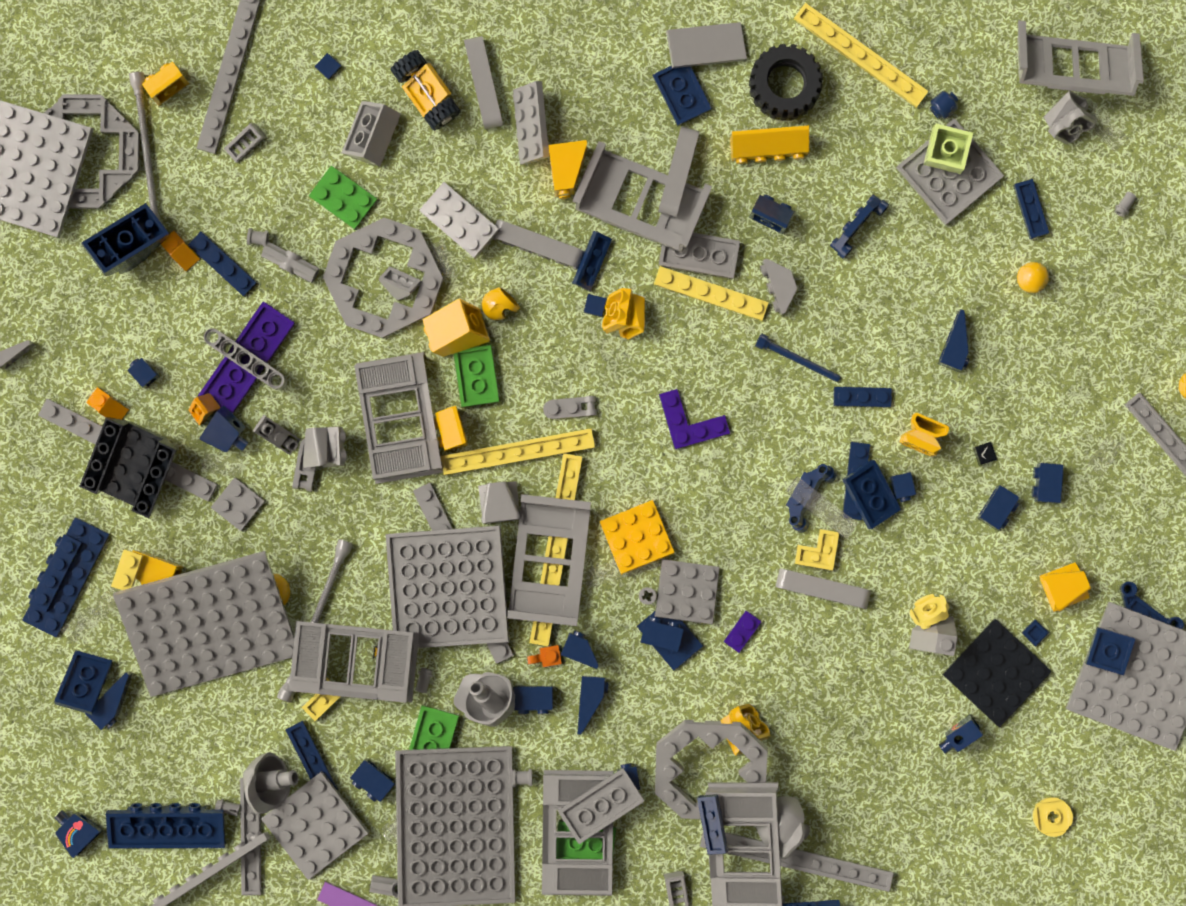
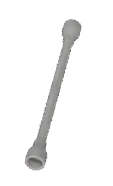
M132 72L129 74V79L137 102L147 188L150 197L149 204L150 209L160 221L143 102L144 87L142 84L145 82L144 72Z
M341 539L338 540L335 547L334 566L331 568L330 575L324 586L325 589L322 591L311 622H319L324 604H326V599H328L327 597H329L328 595L331 592L333 581L336 579L335 576L338 574L340 565L343 564L344 559L349 555L353 546L352 543ZM289 676L280 688L277 698L291 703L295 692L289 690Z

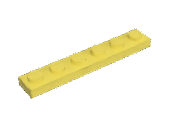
M661 266L654 282L656 286L763 321L769 303Z

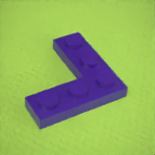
M675 389L659 394L674 449L730 434L725 415L688 425L678 390Z

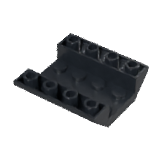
M106 417L79 487L96 495L100 492L111 495L132 505L131 511L149 519L177 448L166 437L138 424Z

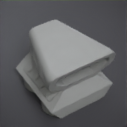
M1069 91L1044 116V119L1049 126L1048 132L1053 138L1068 144L1076 141L1083 132L1091 130L1097 122V117L1086 112L1088 104L1085 98Z
M343 427L306 429L303 468L345 466L346 451L344 443L346 436Z
M516 481L488 483L487 485L478 486L483 524L519 520L520 507Z

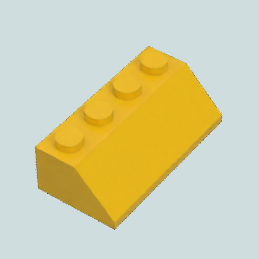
M809 125L732 131L730 137L732 161H736V164L748 163V160H755L757 163L766 162L768 158H774V161L786 160V157H793L795 160L804 159L809 153Z

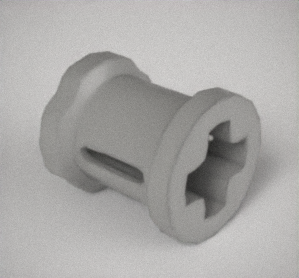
M249 228L247 245L259 244L265 247L268 243L269 231H254L253 228Z
M643 588L639 593V600L646 605L652 604L656 600V592L652 588ZM647 590L648 593L652 592L653 596L650 597L651 601H648L647 599H642V596H644V591Z
M512 769L513 787H516V785L532 786V769L528 771Z

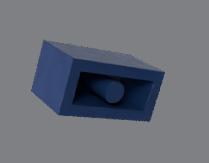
M1038 463L1037 467L1033 468V478H1036V483L1032 487L1031 495L1034 497V502L1061 503L1063 465Z
M1001 485L996 486L977 519L995 530L1004 529L1009 521L1008 515L1010 512L1014 513L1019 506L1017 501L1020 497Z
M650 617V621L645 620L640 643L678 652L684 629L680 628V624L669 622L668 625L661 624V619Z
M553 686L513 687L515 694L514 710H518V714H530V710H537V714H548L549 710H553Z
M367 758L364 759L350 777L353 780L351 783L359 790L363 788L367 791V796L374 802L377 800L381 802L396 783Z

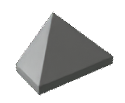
M390 266L379 277L380 283L396 300L411 295L421 284V280Z

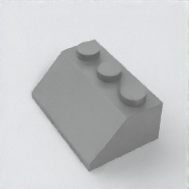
M362 101L341 153L365 163L380 166L384 160L385 152L391 142V137L401 113L385 104Z

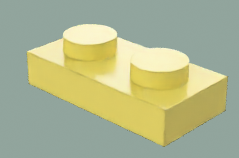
M124 549L111 587L120 590L133 588L144 556Z

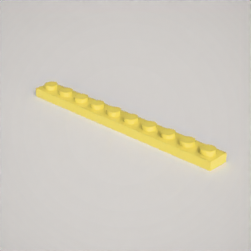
M563 453L556 498L575 500L582 462L581 456ZM549 536L545 557L564 559L568 538ZM544 563L540 584L559 586L563 565ZM533 621L529 643L549 646L553 623Z

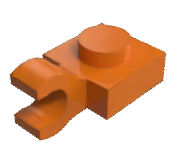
M558 645L539 648L540 654L527 656L528 664L542 662V667L562 664Z

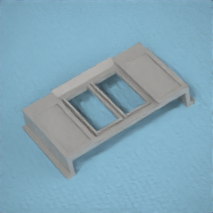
M1018 20L1019 83L1048 86L1050 89L1135 96L1139 83L1143 84L1140 34L1132 33L1128 46L1026 35V21ZM1052 47L1072 49L1073 77L1053 75ZM1078 50L1098 52L1100 80L1080 78Z
M599 141L572 202L576 203L575 210L682 252L683 247L687 248L712 186L705 184L704 188L700 189L686 183L677 217L661 213L655 227L638 220L637 217L652 182L655 181L665 185L668 175L605 150L606 144ZM628 171L647 178L631 217L612 209Z
M424 352L356 363L354 365L372 476L375 484L443 473L424 363ZM415 390L418 410L373 418L370 397ZM420 416L423 437L377 444L374 424Z
M521 494L520 518L507 618L577 626L591 502ZM527 534L573 539L571 560L525 555ZM524 560L569 565L568 587L522 582Z
M296 621L289 690L293 692L412 703L419 633ZM331 634L351 636L347 683L326 681ZM358 637L378 639L374 686L353 684Z
M544 770L542 895L612 896L613 822L603 828V832H597L589 837L603 838V859H556V837L574 838L571 831H556L557 810L611 776L613 771Z
M779 782L708 783L706 795L718 794L724 826H768L769 846L727 845L728 852L770 853V872H724V855H709L712 906H783V903H785V896H782L777 793L779 791Z

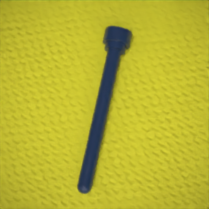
M763 333L760 334L755 344V347L761 350L762 348L765 350L768 348L835 382H839L841 379L840 375L771 342V339Z

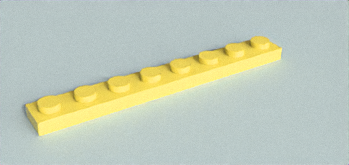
M807 3L803 5L794 17L796 22L917 108L928 93V90Z
M585 429L440 457L444 475L595 448L592 429Z

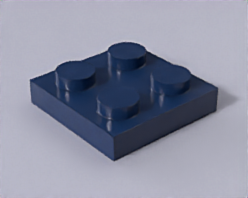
M1097 626L1085 664L1124 676L1135 638Z

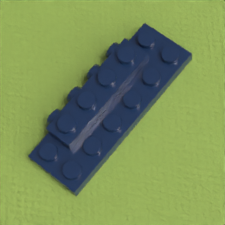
M75 517L67 533L63 537H58L55 543V547H57L55 553H51L46 560V564H48L46 571H41L37 578V581H39L37 588H33L29 593L28 598L31 599L29 602L30 606L22 621L58 638L110 534Z
M134 803L128 806L127 810L106 811L108 849L225 848L226 845L224 810H206V806H201L200 803H191L189 806H181L180 803H172L169 806H162L161 803L142 806L141 803Z

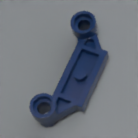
M873 194L866 202L867 205L864 208L861 206L855 213L856 218L852 222L848 221L845 224L841 237H836L830 244V247L838 252L837 255L845 259L851 252L853 247L848 244V241L873 212L879 216L885 212L890 205L885 200H880Z
M821 464L815 470L808 473L804 472L786 503V506L789 507V523L799 533H803L809 528V522L804 518V513L822 481L831 483L837 477L836 470L831 466Z
M1126 581L1121 584L1119 589L1125 608L1169 625L1174 621L1175 627L1183 629L1184 623L1181 618H1165L1135 595L1137 592L1135 583ZM1126 586L1129 587V591H1128V592H1125V587H1126Z

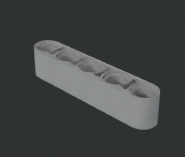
M483 37L466 39L464 43L484 129L503 126Z
M681 127L660 202L659 213L677 217L700 131Z
M497 220L495 226L500 229V232L493 240H501L506 245L512 247L515 245L520 247V250L531 254L532 252L537 253L539 257L548 260L553 259L556 260V263L564 266L570 265L573 269L578 270L584 255L583 250L508 222Z
M214 328L208 329L205 332L204 340L209 346L275 390H282L286 387L287 379L282 373ZM217 333L218 340L211 343L210 336ZM233 344L234 351L227 354L225 351L226 346ZM244 355L250 356L248 364H242L241 358ZM264 365L266 372L263 375H258V367ZM276 376H280L282 379L281 384L278 386L273 385V379Z
M779 569L775 586L776 588L867 609L871 590L785 569Z

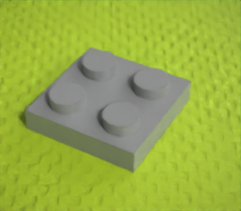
M234 477L211 508L238 530L242 531L265 501Z

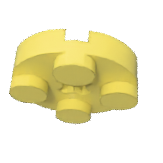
M930 594L917 600L914 603L915 608L913 611L912 609L910 610V616L914 623L922 629H928L931 625L946 620L949 617V605L944 596L939 595L940 597H935L934 594Z
M1056 797L1042 799L1035 805L1033 810L1034 825L1040 832L1050 837L1063 835L1073 821L1071 808L1064 801ZM1052 811L1058 815L1054 822L1048 819V815Z

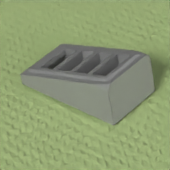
M250 123L224 149L237 163L267 137L255 123ZM251 131L257 136L256 139L251 135ZM245 136H247L250 139V141L252 142L251 144H249L245 140ZM239 141L244 144L245 149L238 144ZM233 146L240 151L239 155L232 149Z
M26 340L0 351V369L4 370L32 349L34 343Z
M683 871L664 874L669 906H674L673 904L685 902L683 906H689ZM682 886L681 890L671 891V888ZM683 894L682 898L672 899V896Z

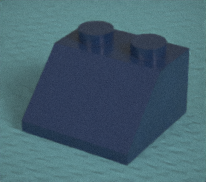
M760 195L749 218L783 234L794 213L791 210L792 207L785 203L780 205L774 202L775 199L769 195Z
M578 631L569 633L561 655L597 669L599 664L588 639L584 638L585 634Z

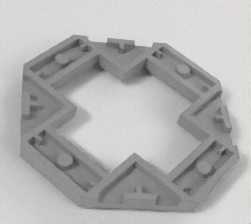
M63 94L51 108L44 112V114L64 119V115H101L100 132L102 134H119V170H100L99 189H75L69 209H101L139 172L140 133L102 95Z
M382 218L335 241L323 275L346 326L380 338H385L431 315L444 280L421 231L387 218ZM378 237L413 248L407 266L425 272L413 307L394 302L388 320L354 308L360 290L342 284L354 248L373 254Z
M684 720L657 742L655 794L681 818L701 819L698 802L695 803L672 781L683 772L684 768L673 756L698 736L711 749L727 738L750 760V762L739 769V775L746 782H766L768 748L741 722L724 724L721 721H705L703 723Z

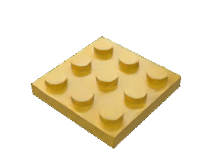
M653 500L599 521L621 575L675 554Z

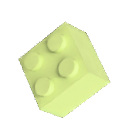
M935 124L932 128L923 165L961 174L965 169L973 133Z

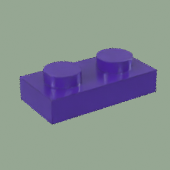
M745 610L723 642L740 653L761 621Z

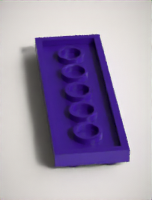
M262 302L235 342L268 364L295 323L265 302ZM232 345L227 354L234 351V345ZM244 355L241 358L242 364H248L250 361L249 355ZM225 356L198 396L210 393L220 408L225 406L233 414L257 378ZM264 365L258 367V375H260L264 370Z

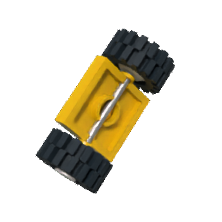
M413 50L407 55L405 54L403 58H400L391 67L390 70L398 82H406L402 88L432 130L436 131L444 127L459 115L461 110L452 98H448L451 92L433 66L426 62L418 50Z

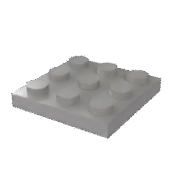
M662 559L655 617L712 625L719 567Z

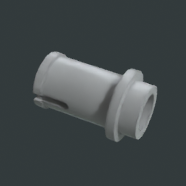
M1126 192L1119 205L1115 206V213L1121 217L1128 215L1129 209L1137 199L1136 196L1131 192Z
M421 668V671H418L420 675L415 690L427 693L430 678L433 677L432 670Z
M217 799L215 810H224L226 814L238 816L240 804Z

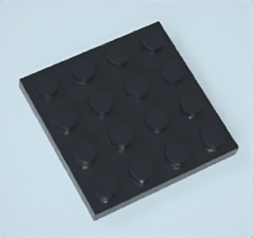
M994 618L942 675L1000 728L1052 671Z

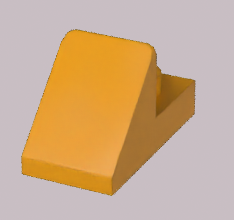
M175 231L171 232L161 244L186 272L200 260Z
M98 387L86 402L104 417L122 420L129 411L128 408Z
M208 393L194 398L188 411L200 426L206 422L208 416L218 411L220 406L214 397Z

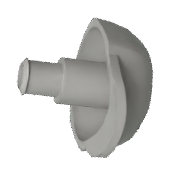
M491 672L469 674L462 679L454 697V705L465 713V716L471 721L495 727L507 719L514 711V689L510 680L499 674Z
M271 752L256 757L243 773L244 791L250 808L257 814H264L272 809L279 808L290 793V785H297L299 780L297 772L295 770L287 771L284 762Z
M791 796L777 797L780 857L786 859L808 837L810 827L807 824H803L804 813L799 800ZM756 826L762 842L769 846L768 826Z

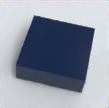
M327 53L314 67L330 80L342 66Z
M588 294L583 313L602 317L607 298Z
M1034 619L1021 634L1036 647L1049 632Z

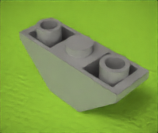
M764 259L760 269L763 277L767 276L769 283L766 284L769 295L773 294L775 301L772 302L774 310L782 316L785 314L797 290V286L791 270L769 259Z
M263 415L253 429V432L289 455L296 450L301 440L265 415ZM290 434L291 436H293L294 438H296L297 441H295L294 439H292V438H291L290 436H288V435ZM281 445H283L285 448H287L290 452H288V451H286L285 449H283V448L281 447Z

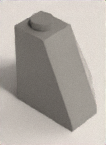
M949 616L946 620L939 621L928 629H922L917 625L912 629L909 648L954 656L957 641L954 618Z

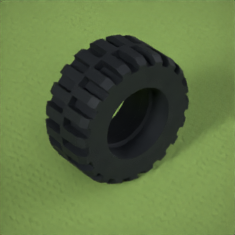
M780 44L777 48L773 46L767 52L764 51L759 59L755 61L749 79L750 96L754 98L753 103L756 107L759 106L761 108L760 111L763 114L768 113L770 118L773 119L779 117L782 121H786L787 118L794 120L800 115L807 114L808 110L814 107L823 87V73L820 72L821 66L819 62H815V56L812 53L810 55L806 53L807 49L802 47L800 50L796 48L797 45L791 44L790 47H787L786 44ZM780 66H789L796 69L803 77L804 85L802 91L793 98H781L775 95L768 86L770 73Z

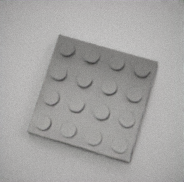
M955 118L946 125L964 130ZM973 139L971 140L965 169L961 174L923 165L929 140L896 167L899 173L944 225H947L1004 177Z
M323 771L290 795L279 808L272 809L261 818L308 880L369 833L368 829Z

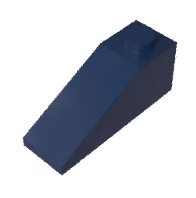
M962 309L957 312L938 361L939 365L957 372L966 369L969 358H967L969 352L965 312Z
M130 671L126 672L97 701L92 715L85 713L100 730L110 729L117 722L115 718L120 713L132 677Z
M582 675L578 735H581L602 701L604 693H608V682L605 681V677Z

